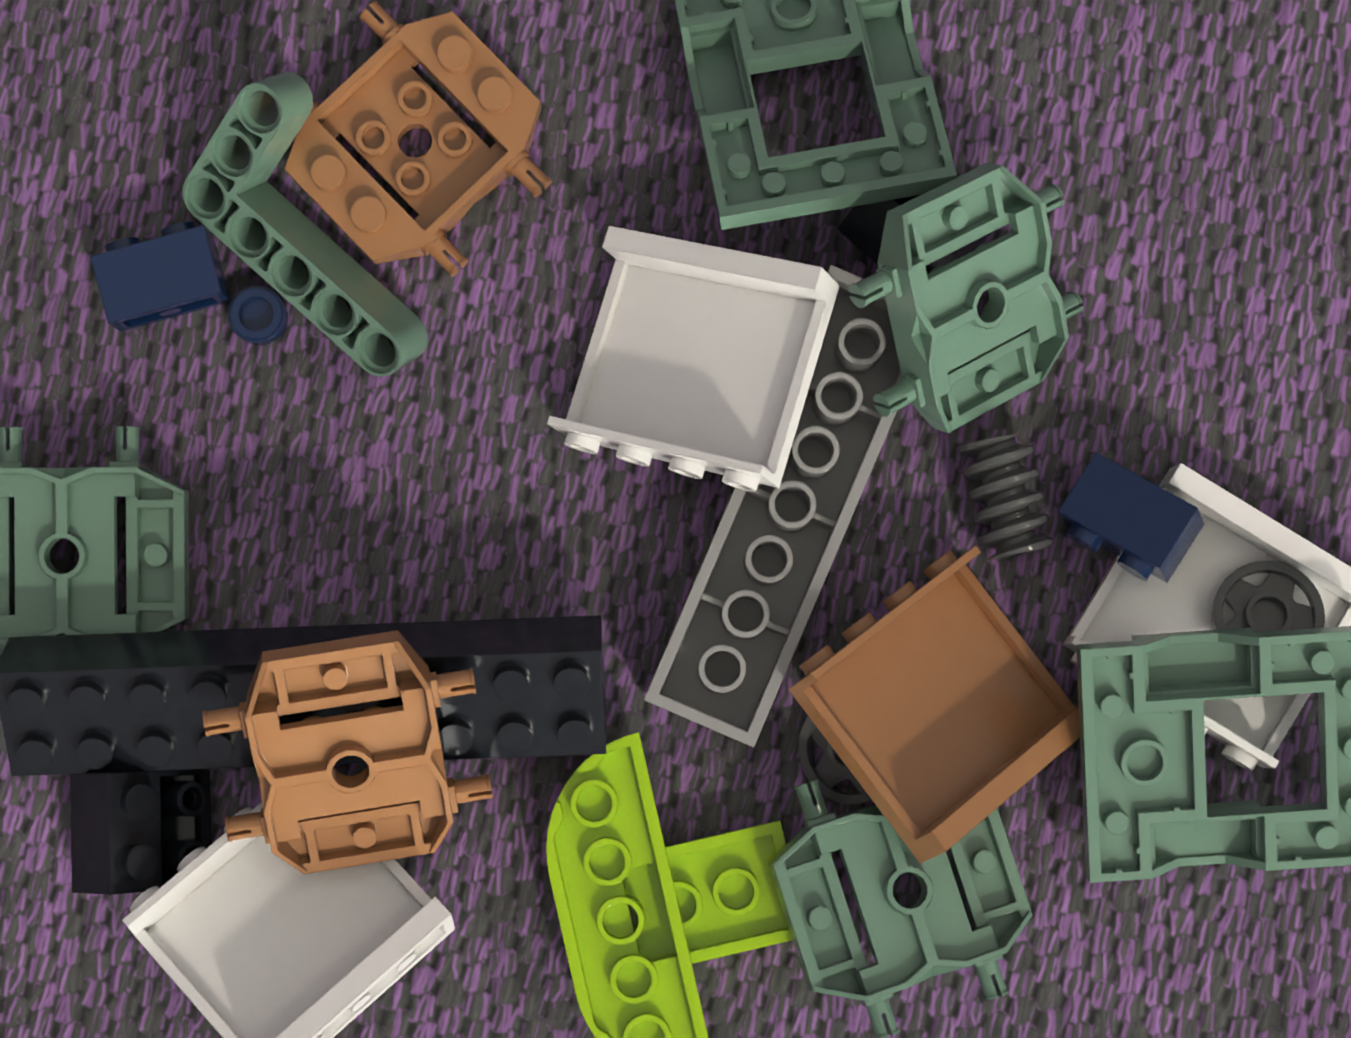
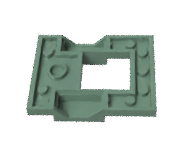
M673 0L701 144L704 146L721 230L922 195L957 178L931 75L922 66L913 30L910 0ZM859 56L873 116L877 115L882 137L768 157L750 75Z
M1351 626L1255 632L1251 627L1145 634L1131 635L1132 641L1076 645L1086 877L1090 883L1153 879L1180 866L1226 863L1263 871L1351 865ZM1318 693L1320 803L1262 807L1256 800L1207 803L1204 700Z

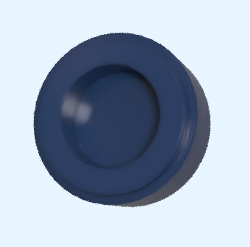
M259 285L249 286L240 290L231 300L228 308V321L234 333L245 342L253 345H265L278 339L284 332L288 323V310L282 298L272 289Z

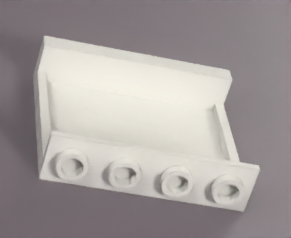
M609 226L602 248L616 260L566 419L549 416L547 424L566 436L564 442L566 446L585 453L598 454L599 447L602 446L617 450V458L640 466L649 467L652 458L670 462L669 470L695 479H702L704 471L723 475V483L745 491L756 492L758 484L779 488L840 286L819 266Z
M1180 463L1169 469L1159 487L1196 506L1204 521V526L1170 580L1166 583L1151 574L1149 579L1144 581L1117 564L1120 556L1117 555L1063 645L1075 652L1071 662L1077 665V644L1132 641L1131 635L1213 630L1211 611L1213 600L1219 587L1235 570L1258 561H1275L1287 564L1299 570L1310 579L1318 590L1325 611L1324 628L1351 626V567ZM1269 573L1252 574L1242 578V580L1254 586H1260ZM1294 584V601L1310 606L1304 592ZM1224 601L1223 620L1226 626L1234 618L1235 614ZM1311 693L1204 700L1205 734L1226 745L1221 754L1238 766L1250 772L1254 770L1256 765L1262 768L1275 769L1279 760L1273 756Z
M261 802L254 809L251 807L244 808L234 816L261 812L263 804ZM225 827V833L207 849L201 846L190 852L179 863L177 867L178 873L162 887L153 886L140 894L130 906L129 910L131 913L122 920L135 938L222 1038H334L455 930L452 915L436 897L431 899L395 859L302 874L273 854L270 843L266 844L264 836L228 842Z

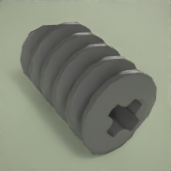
M1020 434L984 439L962 445L958 449L960 456L978 460L964 469L963 475L968 480L982 482L980 486L968 493V500L987 505L986 508L972 517L973 524L991 527V531L977 539L978 547L996 550L994 555L984 561L1043 550L1053 544L1052 537L1034 534V529L1047 522L1049 518L1048 514L1031 512L1029 506L1044 498L1043 491L1025 489L1024 483L1039 475V469L1020 465L1021 459L1035 452L1033 445L1016 443L1015 437Z

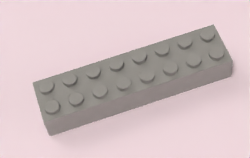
M830 265L827 273L840 287L780 487L776 488L758 484L756 492L738 488L734 489L644 698L645 701L751 747H754L896 415V412L888 417L881 416L874 406L877 402L873 401L876 393L894 386L902 378L885 296L864 308H858L850 298V295L854 293L849 292V286L852 283L863 280V278L833 265Z

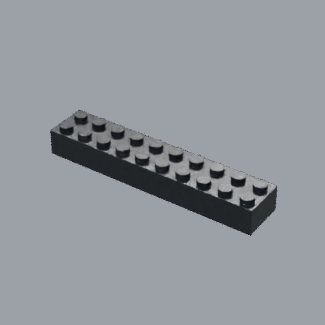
M601 615L9 637L0 657V715L11 775L30 776L255 767L249 738L244 739L243 730L206 737L202 712L203 710L209 711L239 706L240 702H246V694L263 651L396 630L401 633L429 666L430 672L436 671V674L473 668L477 694L472 693L441 698V707L436 708L444 760L606 754L607 712ZM402 697L283 715L279 716L280 724L302 721L311 716L329 717L361 712L373 706L386 708L403 705ZM346 756L339 759L335 764L366 762L357 756Z

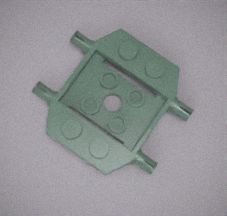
M987 162L887 211L876 273L849 286V292L854 293L850 295V298L858 308H864L885 296L902 378L899 383L874 395L873 401L877 402L874 406L881 416L888 417L911 403L934 429L950 433L1045 380L1069 339L1066 320L1080 314L1084 309V306L1078 305L1083 303V301L1076 292L1069 291L1061 296L1049 275L1052 239L1047 213L1064 205V199L1059 198L1064 196L1063 192L1057 185L1049 184L1046 188L1034 193L1004 166ZM1007 224L1010 225L1011 232L989 243H982L974 251L946 265L937 266L927 274L926 265ZM987 290L989 300L982 310V315L979 316L977 312L978 301L982 293Z
M0 427V657L9 637L166 632L190 619L189 491L146 468H142V462H139L140 427H114L116 434V462H110V467L26 468V463L23 462L24 428ZM117 497H126V614H118ZM61 539H68L73 542L79 552L78 564L68 573L57 570L50 559L52 547Z
M818 779L794 787L806 819L803 821L805 827H802L768 866L809 991L861 1000L862 1005L867 1008L875 1038H887L889 1035L893 1036L900 1032L888 1000L894 997L893 993L912 987L933 976L972 966L976 969L985 1001L999 998L998 996H1005L1009 993L997 960L1002 959L1003 954L1009 951L1033 914L998 808L948 851L920 864L875 803L835 816L834 812L828 813ZM836 850L840 852L876 963L868 967L832 859L831 852ZM903 873H910L915 876L921 887L918 901L907 908L898 904L893 896L894 882Z

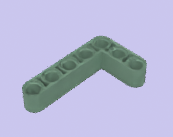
M287 71L246 85L237 95L185 180L183 199L187 209L365 371L379 377L393 374L424 353L428 344V334L425 325L417 315L267 182L310 115L313 107V95L309 85L301 76ZM272 97L276 101L278 110L274 107ZM245 142L248 145L250 152L247 150ZM345 299H346V300L348 301V303L350 304L351 309L347 306V303H346ZM388 338L393 342L395 349L389 343Z

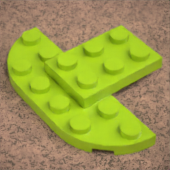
M639 732L624 736L607 744L606 754H592L576 769L555 803L548 826L546 842L547 866L575 994L582 1015L595 1038H709L692 964L792 941L768 866L772 859L786 845L781 821L776 820L665 846Z

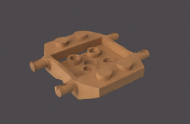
M374 1L369 4L370 10L382 23L366 8L361 13L360 19L382 39L383 46L321 104L313 101L310 115L295 137L284 170L374 264L423 255L428 256L430 254L449 273V276L453 277L459 273V270L445 254H448L462 269L467 265L469 259L465 258L447 239V233L459 223L474 203L495 189L507 176L511 177L514 175L533 194L534 198L540 196L543 192L541 187L529 175L545 190L552 183V180L533 163L529 154L542 107L541 102L453 11L403 25L398 24L380 6L378 1ZM420 63L496 143L489 147L413 68ZM423 129L432 137L431 148L421 157H409L400 149L401 139L409 130ZM342 136L419 216L413 219L337 140Z
M398 630L263 651L247 691L246 702H240L239 706L209 711L203 710L202 712L206 737L243 730L244 739L249 738L254 765L259 777L263 808H261V812L231 817L225 816L228 842L264 836L266 844L270 843L272 853L302 874L435 853L454 823L452 813H458L457 804L493 799L489 773L454 780L453 777L447 778L436 708L441 707V698L472 693L477 694L473 668L436 674V671L430 672L429 666ZM402 697L403 705L386 708L373 706L361 712L329 717L311 716L302 721L280 724L279 716ZM346 756L360 757L368 764L365 770L354 776H346L339 773L334 768V765L339 759Z

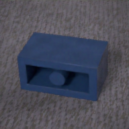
M194 222L173 224L161 230L162 237L140 242L139 238L136 237L115 240L105 245L106 252L90 256L108 324L123 332L231 302L215 238L204 225L196 227Z
M1098 453L1094 454L1058 511L1067 527L1070 528L1067 532L1069 538L1092 552L1097 553L1100 546L1117 554L1120 556L1117 564L1144 581H1147L1152 574L1168 583L1204 526V521L1196 506Z

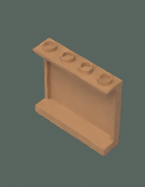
M974 546L959 558H956L953 552L949 550L923 570L929 579L926 583L917 589L910 580L883 601V604L889 610L886 614L876 621L869 612L841 634L848 643L835 653L827 644L799 666L806 676L788 689L920 864L948 851L1080 738L1079 703L1073 705L966 565L981 553L977 546Z

